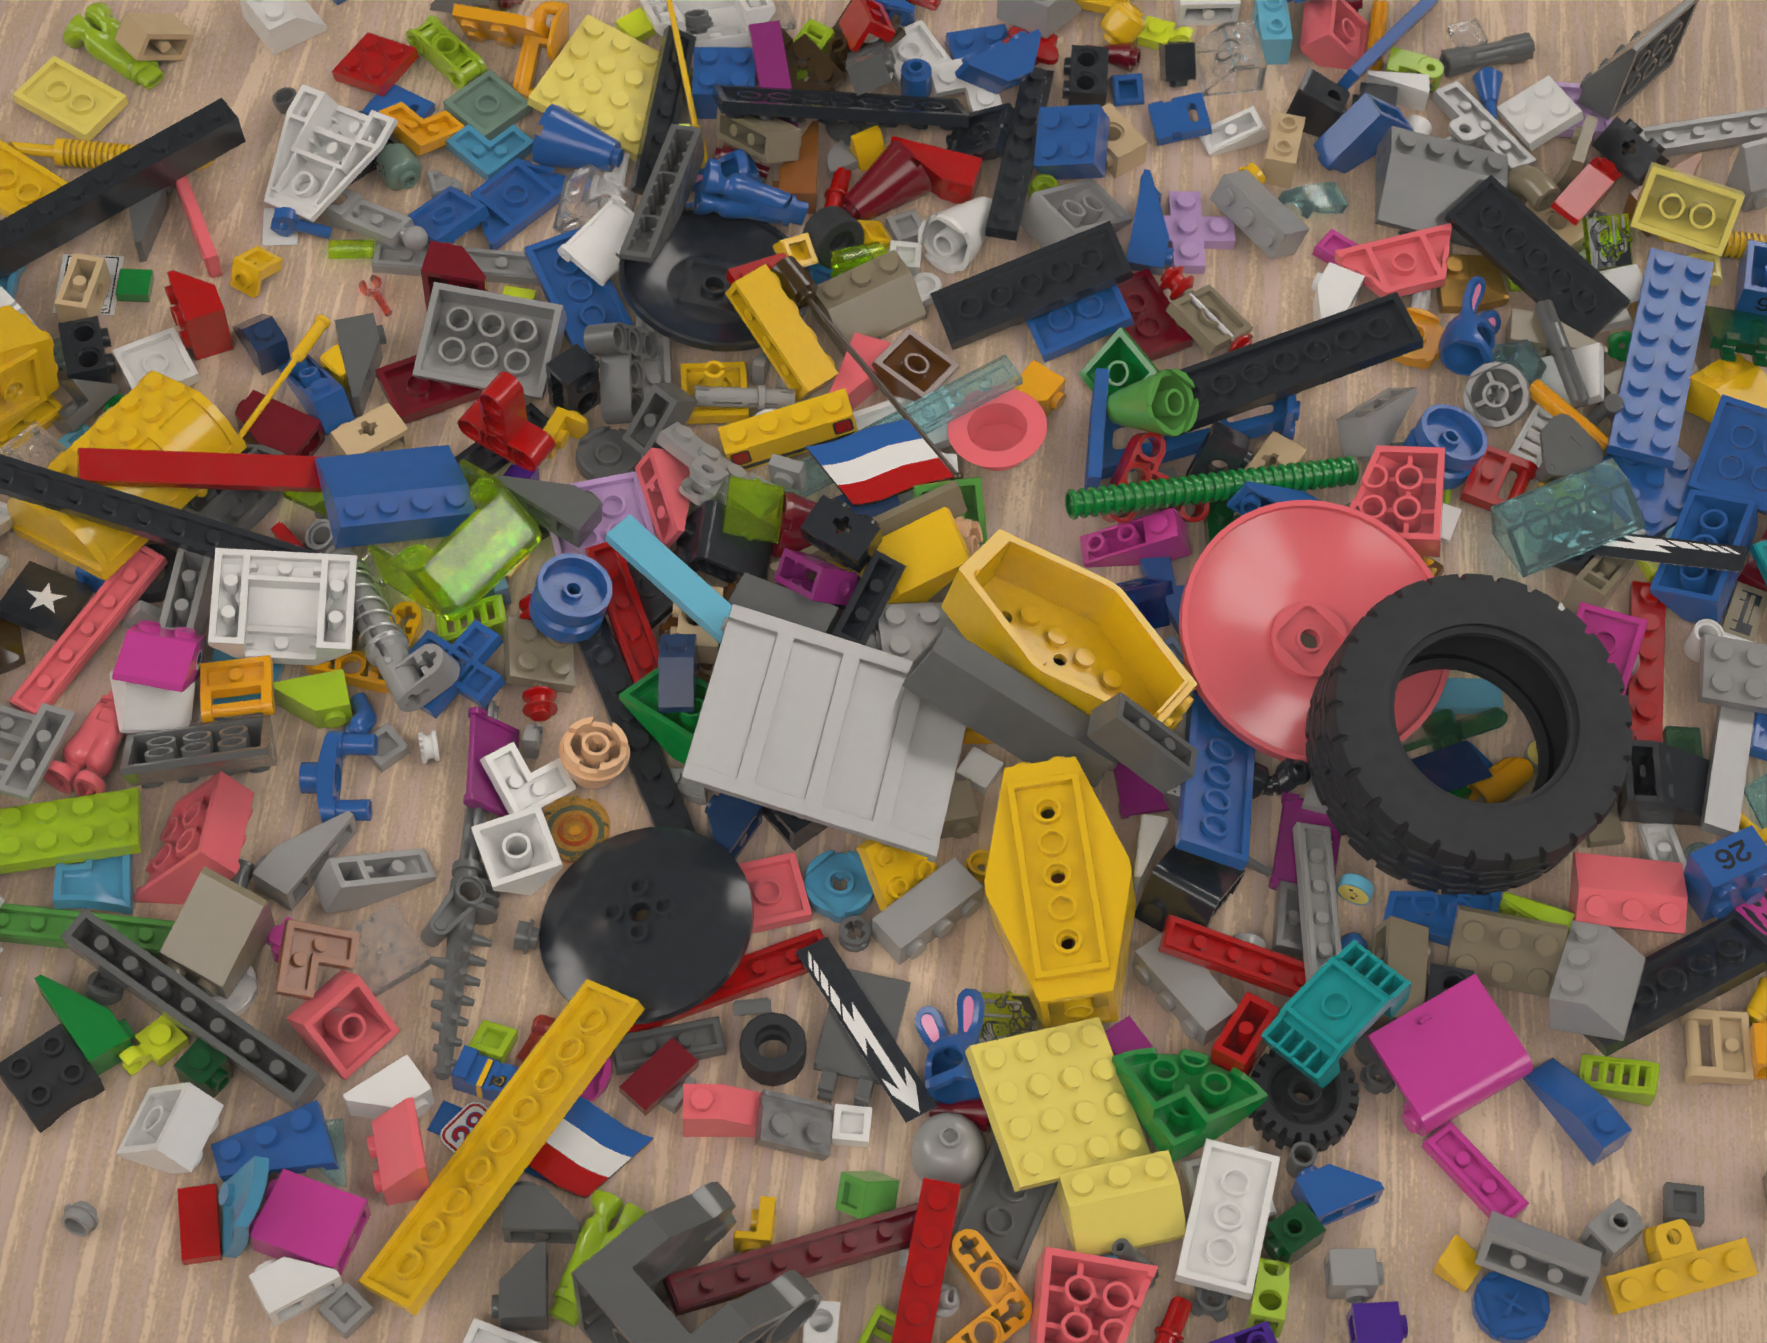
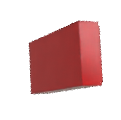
M216 1183L177 1189L181 1261L183 1266L222 1260L219 1198Z

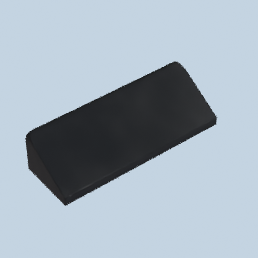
M875 550L830 635L866 645L906 566Z

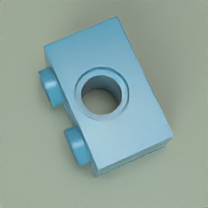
M1254 0L1251 23L1258 65L1288 64L1293 36L1287 0Z

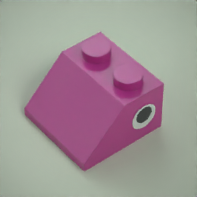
M140 621L126 632L112 679L183 692L200 677V663L203 660L206 636L195 634L196 631L188 627H175L174 630L161 628V624L155 621Z

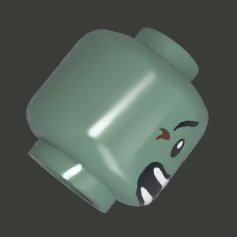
M388 144L384 146L375 161V169L378 175L392 190L412 188L416 185L422 173L420 161L412 150L404 144Z

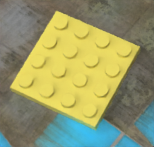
M587 14L528 97L527 105L542 113L551 104L566 108L618 140L624 153H629L630 159L636 162L659 51ZM690 68L689 76H688L690 83H691L692 80H693V69H692V68Z
M1100 1017L975 1044L965 1050L1015 1192L1058 1182L1060 1173L1151 1154L1136 1113L1120 1083L1115 1065L1112 1063L1114 1055Z

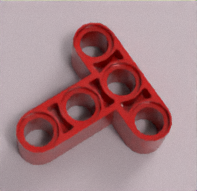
M506 371L498 373L457 422L459 429L465 436L531 472L540 466L556 446L553 438L545 430L527 421L523 386L515 376Z
M1154 432L1137 433L1132 436L1108 485L1114 484L1116 487L1119 483L1127 485V475L1131 469L1137 472L1138 482L1144 480L1147 483L1150 479H1154L1157 482L1160 478L1168 480V476L1157 471L1166 452L1164 438ZM1146 438L1151 441L1153 448L1149 456L1144 455L1141 448L1142 442ZM1199 501L1195 505V512L1191 516L1186 513L1185 506L1179 504V506L1174 508L1184 522L1195 523L1201 522L1207 517L1210 505L1209 502L1202 504ZM1169 505L1168 508L1163 509V508H1161V507L1159 506V508H1158L1157 510L1163 511V510H1166V509H1169V508H1173V507H1171V506ZM1129 509L1128 513H1122L1119 517L1109 512L1107 516H1102V518L1110 523H1128L1134 519L1137 512H1132Z

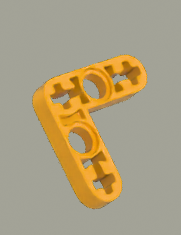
M404 601L395 605L391 612L396 617V624L401 629V619H406L407 615L413 616V619L407 620L405 625L406 632L403 631L408 639L410 650L416 644L422 630L423 616L421 608L416 603ZM352 649L351 653L316 666L304 665L305 671L309 675L340 670L348 662H357L361 665L359 671L353 674L344 672L347 685L379 693H390L385 681L379 679V675H382L378 668L370 664L364 655L365 652Z
M963 1229L951 1237L948 1254L987 1308L943 1343H979L974 1336L975 1327L979 1323H986L992 1328L994 1337L991 1343H1003L1030 1320L1033 1312L1032 1304L978 1231ZM960 1238L965 1242L971 1239L974 1243V1246L971 1248L972 1254L976 1259H980L984 1255L987 1261L977 1265L972 1271L969 1265L976 1261L969 1253L962 1255L958 1249L962 1246ZM985 1268L994 1269L999 1275V1285L994 1290L985 1288L981 1283L980 1275ZM1008 1301L1010 1304L1018 1302L1021 1306L1017 1312L1020 1319L1014 1316L1000 1324L996 1318L1008 1311L1009 1306L1006 1302ZM963 1335L965 1336L966 1342L961 1339Z

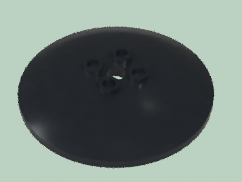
M693 206L684 207L670 237L651 263L620 259L618 273L623 295L636 315L652 329L676 342L698 349L720 352L745 351L760 348V345L725 294L731 287L726 279L727 270L776 255L773 245L788 237L776 227L766 222L751 219H729L721 217L716 212L697 215L693 214ZM808 266V267H804V270H805V271L810 275V277H811V273H810L809 266ZM708 286H715V287H718L720 290H719V291H712V290L708 289L707 287H708ZM808 306L798 307L799 315L802 319L808 310Z
M647 827L618 834L599 843L581 855L563 873L551 891L543 909L539 932V948L545 970L553 985L568 1002H570L585 980L589 979L638 1000L644 1007V1011L634 1024H647L675 1017L689 1011L712 996L724 985L740 964L747 950L753 929L754 905L751 890L737 861L721 845L704 835L675 827ZM643 909L650 910V915L647 919L638 922L633 921V917L638 911Z

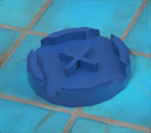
M1495 1271L1487 1273L1475 1288L1471 1300L1473 1316L1479 1328L1491 1339L1501 1343H1526L1535 1339L1544 1329L1550 1314L1549 1296L1545 1290Z

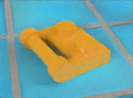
M271 655L200 663V707L203 723L215 722V718L263 713L264 716L275 715L273 661ZM261 693V699L214 704V699Z

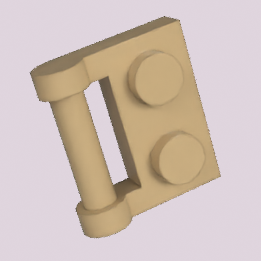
M1694 1009L1680 1017V1024L1684 1027L1687 1067L1684 1069V1081L1692 1085L1705 1082L1751 1085L1754 1080L1748 1012ZM1701 1025L1709 1026L1712 1066H1702L1699 1026Z

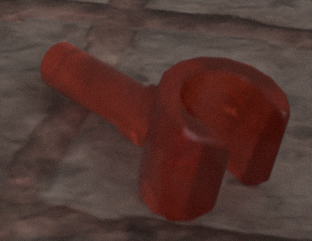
M376 275L370 277L374 289L368 288L366 282L362 280L359 283V291L364 296H372L386 317L390 316L393 312L380 292L382 286L381 279Z
M546 1015L535 1017L531 1034L516 1056L519 1061L524 1062L540 1036L543 1037L554 1023L555 1018Z

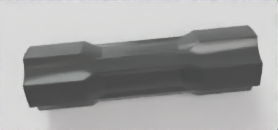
M1525 32L1506 36L1495 42L1441 50L1439 60L1444 66V75L1448 77L1467 73L1474 68L1533 59L1535 45L1530 33Z

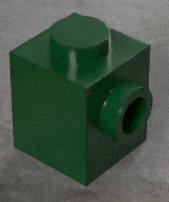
M199 1037L173 1065L180 1084L190 1082L212 1098H215L218 1093L224 1090L234 1076L228 1058Z
M1302 1200L1266 1225L1263 1246L1273 1260L1290 1263L1291 1265L1321 1244L1326 1229Z

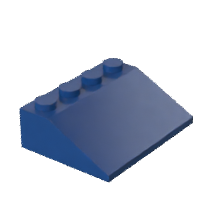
M449 445L319 457L315 459L335 549L470 534L476 512L469 485Z

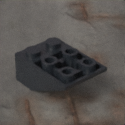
M1632 740L1631 760L1628 762L1627 778L1616 801L1620 821L1700 826L1710 760L1659 741Z

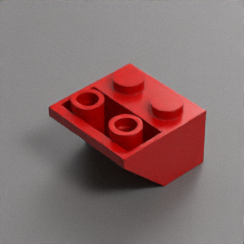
M174 270L168 271L167 275L170 285L164 288L171 305L170 311L174 323L182 330L179 331L185 349L192 350L196 361L233 350L225 309L215 285Z

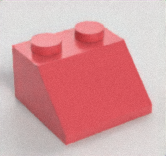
M1310 0L1304 3L1299 48L1317 66L1348 70L1367 52L1370 24L1346 0Z
M342 969L314 993L313 999L310 1001L306 1000L286 1017L306 1046L343 1080L350 1077L400 1032L360 975Z
M411 1097L404 1099L371 1121L374 1135L367 1136L370 1159L377 1158L379 1170L372 1171L376 1194H384L387 1206L418 1200L430 1186L420 1124L414 1098Z

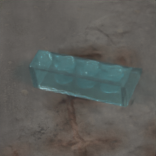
M1613 458L1490 507L1492 534L1523 578L1645 528V522L1629 479Z

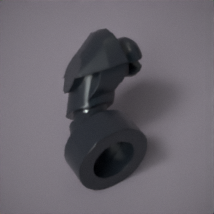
M1287 758L1277 766L1275 773L1270 776L1268 767L1255 762L1252 799H1256L1261 795L1273 796L1274 792L1279 796L1282 793L1290 792L1299 785L1306 784L1311 778L1308 763L1303 760Z

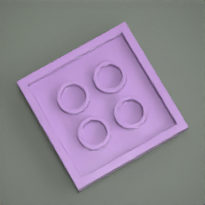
M636 471L570 484L577 486L583 491L587 490L594 493L603 502L601 522L579 548L549 531L555 556L565 553L585 555V548L606 542V534L629 514L656 537Z

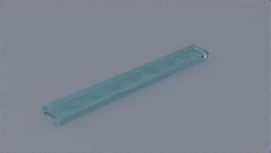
M1006 354L903 408L923 432L928 434L1023 384V379ZM895 411L857 432L872 426L905 419L898 411ZM809 456L800 461L805 464L807 477L803 491L795 489H784V491L793 492L806 498L832 484L833 481L815 459Z

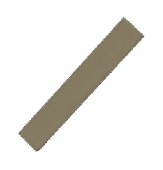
M954 480L873 517V519L878 522L883 537L943 507L950 509L953 518L968 511L960 487ZM813 545L800 551L825 557L848 567ZM780 560L770 564L774 577ZM807 571L806 575L809 580H815L817 573ZM777 582V585H780V586H782V587L788 588V587H786V586H784V585H782V584H780V583Z

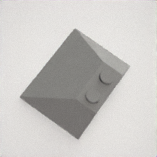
M42 703L37 714L34 715L0 705L1 794L28 802L31 801L77 717L76 712Z

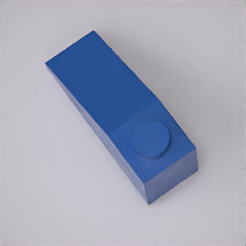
M1144 169L1126 258L1131 270L1142 271L1148 268L1152 274L1163 275L1164 266L1171 267L1174 248L1168 247L1170 237L1151 171Z
M1551 1058L1535 1068L1532 1073L1523 1077V1080L1593 1166L1622 1148L1632 1131L1631 1127L1605 1097L1557 1060Z

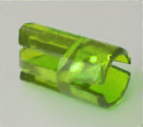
M873 241L832 251L831 269L834 271H831V278L886 254V248L882 243Z

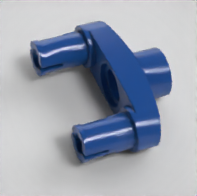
M329 731L324 738L318 762L301 763L299 769L300 791L302 794H317L318 809L322 823L346 811L354 814L355 821H371L373 808L370 799L340 800L343 759L346 756L352 755L376 756L378 753V737L376 734H346L345 731Z

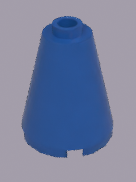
M551 104L543 113L539 124L544 126L541 136L535 134L533 140L532 156L535 163L549 167L612 172L615 167H620L624 158V150L621 149V143L560 105Z

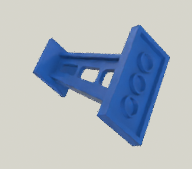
M1096 368L1090 405L1084 482L1086 491L1092 486L1097 489L1100 486L1101 480L1113 476L1125 448L1117 450L1112 446L1113 433L1125 426L1114 424L1107 415L1109 369ZM1296 394L1266 404L1273 406V411L1270 413L1235 422H1228L1227 419H1224L1220 423L1251 437V439L1271 434L1272 431H1279L1280 435L1293 440L1295 421L1299 419L1300 401H1296ZM1210 428L1185 433L1177 437L1164 436L1166 452L1161 464L1196 454ZM1151 442L1142 444L1141 448L1144 455L1149 456L1153 449Z

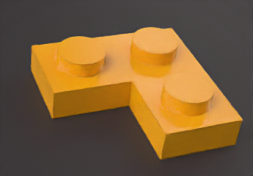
M403 102L379 110V113L395 118L398 121L392 134L418 156L445 146L447 139L465 127L446 110L422 119Z

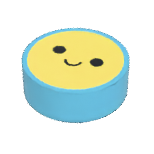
M1348 873L1341 876L1336 891L1341 898L1350 903L1367 905L1374 893V886L1365 877Z

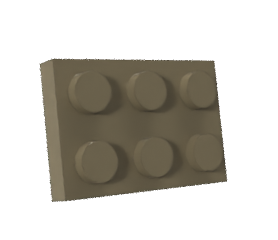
M1458 905L1445 966L1474 970V974L1477 975L1482 985L1549 997L1564 950L1568 928L1567 925Z

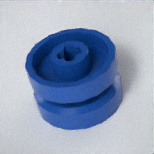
M1436 404L1424 411L1402 446L1445 448V490L1455 489L1464 483L1472 468L1477 465L1485 454L1488 441L1483 427L1471 414L1456 406Z
M565 553L553 556L543 564L537 576L535 587L529 600V615L537 629L545 636L558 642L577 643L588 640L598 632L612 597V581L606 569L596 560L585 555Z

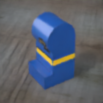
M464 1045L451 1073L453 1089L494 1102L519 1068L480 1055L478 1049Z

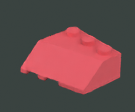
M1377 445L1361 479L1358 492L1349 507L1379 520L1394 530L1420 556L1440 557L1445 448Z
M219 771L175 803L159 838L164 842V846L154 858L150 859L145 871L151 874L148 882L144 887L137 888L133 899L144 903L184 905L204 867L215 871L229 880L233 879L240 868L238 861L241 849L246 842L245 831L247 823L253 812L251 805L254 792L224 772Z
M1045 1247L1036 1262L1032 1300L1033 1312L1030 1321L1028 1343H1125L1159 1266Z

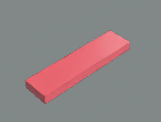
M186 175L173 182L209 277L222 276L218 254Z

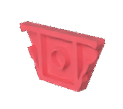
M1448 223L1336 250L1334 260L1341 267L1364 275L1363 284L1380 298L1395 292L1401 297L1442 287L1445 285L1452 225Z

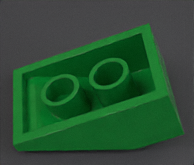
M657 667L621 692L619 700L671 757L685 765L709 683L698 677L694 712L659 713Z

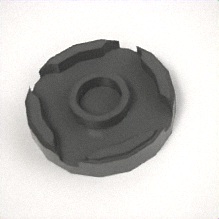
M602 426L586 433L580 439L576 450V466L581 476L586 480H592L636 471L635 466L641 460V453L622 439L627 430L622 428L616 430L611 429V426Z

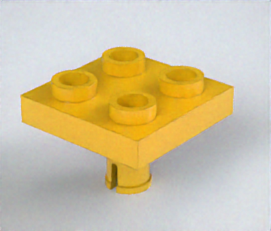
M713 360L707 363L680 364L681 389L693 398L695 385L747 388L746 361L719 362ZM695 407L685 425L734 423L749 418V408Z
M870 839L856 847L881 911L885 910L938 870L936 862L927 861V857Z

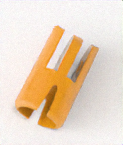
M1505 757L1488 769L1493 777L1467 785L1472 790L1469 799L1475 801L1483 795L1486 799L1484 803H1502L1531 780L1534 773L1533 765L1529 760L1522 757Z

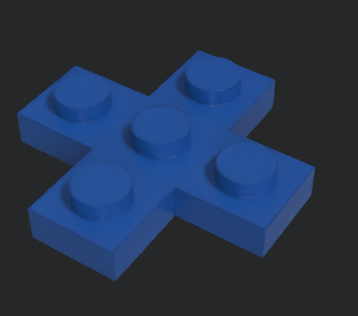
M474 620L453 645L427 630L408 651L409 654H412L425 644H436L459 663L460 673L457 681L451 687L420 709L436 719L458 693L484 709L506 683L502 675L484 665L504 642L501 636L477 620Z

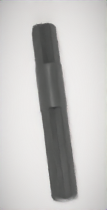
M1549 299L1545 301L1540 300L1536 303L1535 312L1571 406L1576 409L1586 407L1590 397L1554 304Z

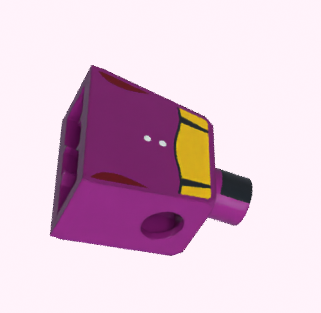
M784 548L774 581L812 601L846 605L860 577L857 572L834 560ZM807 571L817 573L816 579L809 580L806 575Z

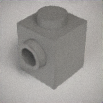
M1618 1198L1586 1225L1579 1240L1585 1246L1601 1251V1263L1606 1267L1638 1240L1646 1225L1633 1207L1625 1205Z
M1375 1248L1329 1249L1324 1260L1327 1299H1346L1348 1303H1363L1373 1299L1378 1286L1383 1285L1384 1281L1382 1262H1377Z

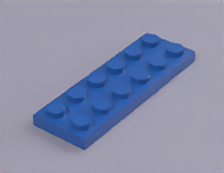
M1193 690L1190 697L1194 699V702L1187 710L1185 741L1198 751L1194 776L1183 782L1180 787L1175 848L1243 871L1249 859L1255 749L1224 727L1210 712L1197 690Z

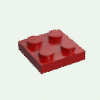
M367 32L332 70L335 81L384 96L419 58L415 47Z

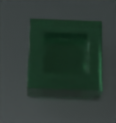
M1665 726L1662 732L1664 744L1703 758L1700 728Z

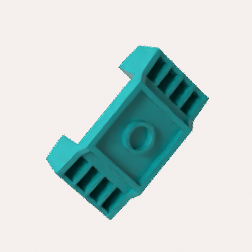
M1353 940L1339 954L1332 956L1282 1007L1278 1016L1261 1034V1037L1268 1047L1323 1089L1340 1073L1339 1059L1383 1013L1392 1019L1409 998L1412 982L1405 979L1396 970H1393L1384 961L1361 946L1356 940Z

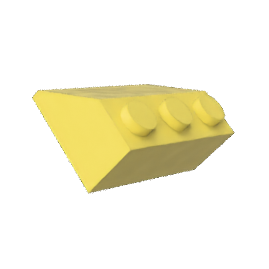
M1651 162L1630 226L1722 257L1745 195L1743 191Z
M1169 1150L1059 1174L1056 1196L1074 1252L1097 1256L1113 1253V1243L1120 1238H1126L1136 1249L1184 1238L1186 1221L1180 1183Z

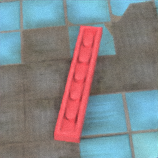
M143 545L104 582L10 698V704L20 711L34 715L37 714L42 703L53 706L125 617L129 609L133 607L168 563L166 558Z

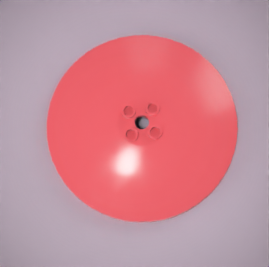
M1291 500L1260 507L1244 514L1221 530L1203 550L1187 578L1179 610V637L1185 666L1188 673L1196 681L1197 686L1195 689L1210 712L1237 738L1270 757L1282 761L1287 758L1303 760L1308 763L1305 745L1308 740L1305 736L1308 709L1311 707L1310 700L1314 688L1323 674V670L1357 622L1366 616V613L1376 603L1409 584L1422 580L1426 581L1434 576L1420 555L1407 541L1379 520L1361 511L1344 505L1317 500ZM1301 634L1312 635L1316 640V648L1309 649L1303 646L1300 640ZM1449 670L1424 671L1407 677L1398 683L1395 694L1394 715L1401 743L1412 735L1431 714L1444 690Z

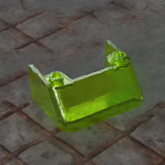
M462 459L459 465L470 487L469 495L471 500L478 508L434 550L425 545L415 544L408 546L396 557H393L374 544L367 548L385 584L444 620H456L464 616L539 544L542 537L537 522L498 478L465 459Z

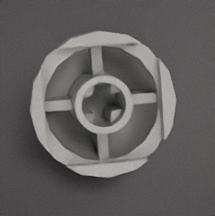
M1495 361L1483 364L1471 373L1466 389L1464 388L1463 399L1466 410L1479 423L1484 426L1501 428L1514 424L1524 416L1530 405L1531 392L1529 391L1528 380L1519 369L1511 364Z
M956 1113L936 1114L922 1122L913 1136L910 1153L913 1170L921 1181H923V1177L960 1184L961 1189L975 1181L985 1158L986 1147L982 1132L972 1120Z

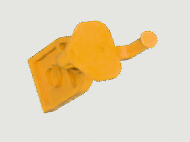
M546 1L541 3L532 12L530 17L454 3L452 16L468 39L476 42H485V39L495 40L497 44L505 47H514L515 44L522 45L512 88L528 100V97L534 90L533 85L541 49L547 48V56L551 63H553L569 41V4ZM547 14L555 15L551 28L545 24Z

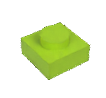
M483 1019L468 1046L478 1049L480 1055L500 1061V1063H505L518 1040L517 1029Z

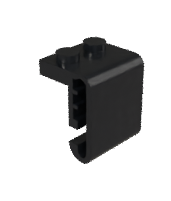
M709 500L704 502L686 518L685 530L677 539L676 548L673 553L695 573L702 571L727 583L735 582L737 574L743 576L744 572L768 581L775 528L720 502Z
M1174 845L1153 869L1135 910L1134 918L1161 933L1163 932L1166 918L1170 914L1209 928L1213 917L1227 902L1230 893L1233 894L1239 886L1245 870L1241 871L1175 848Z

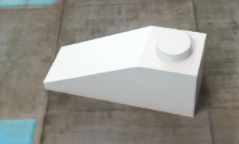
M1329 262L1324 273H1317L1311 290L1316 291L1313 300L1314 321L1353 308L1360 296L1365 276Z

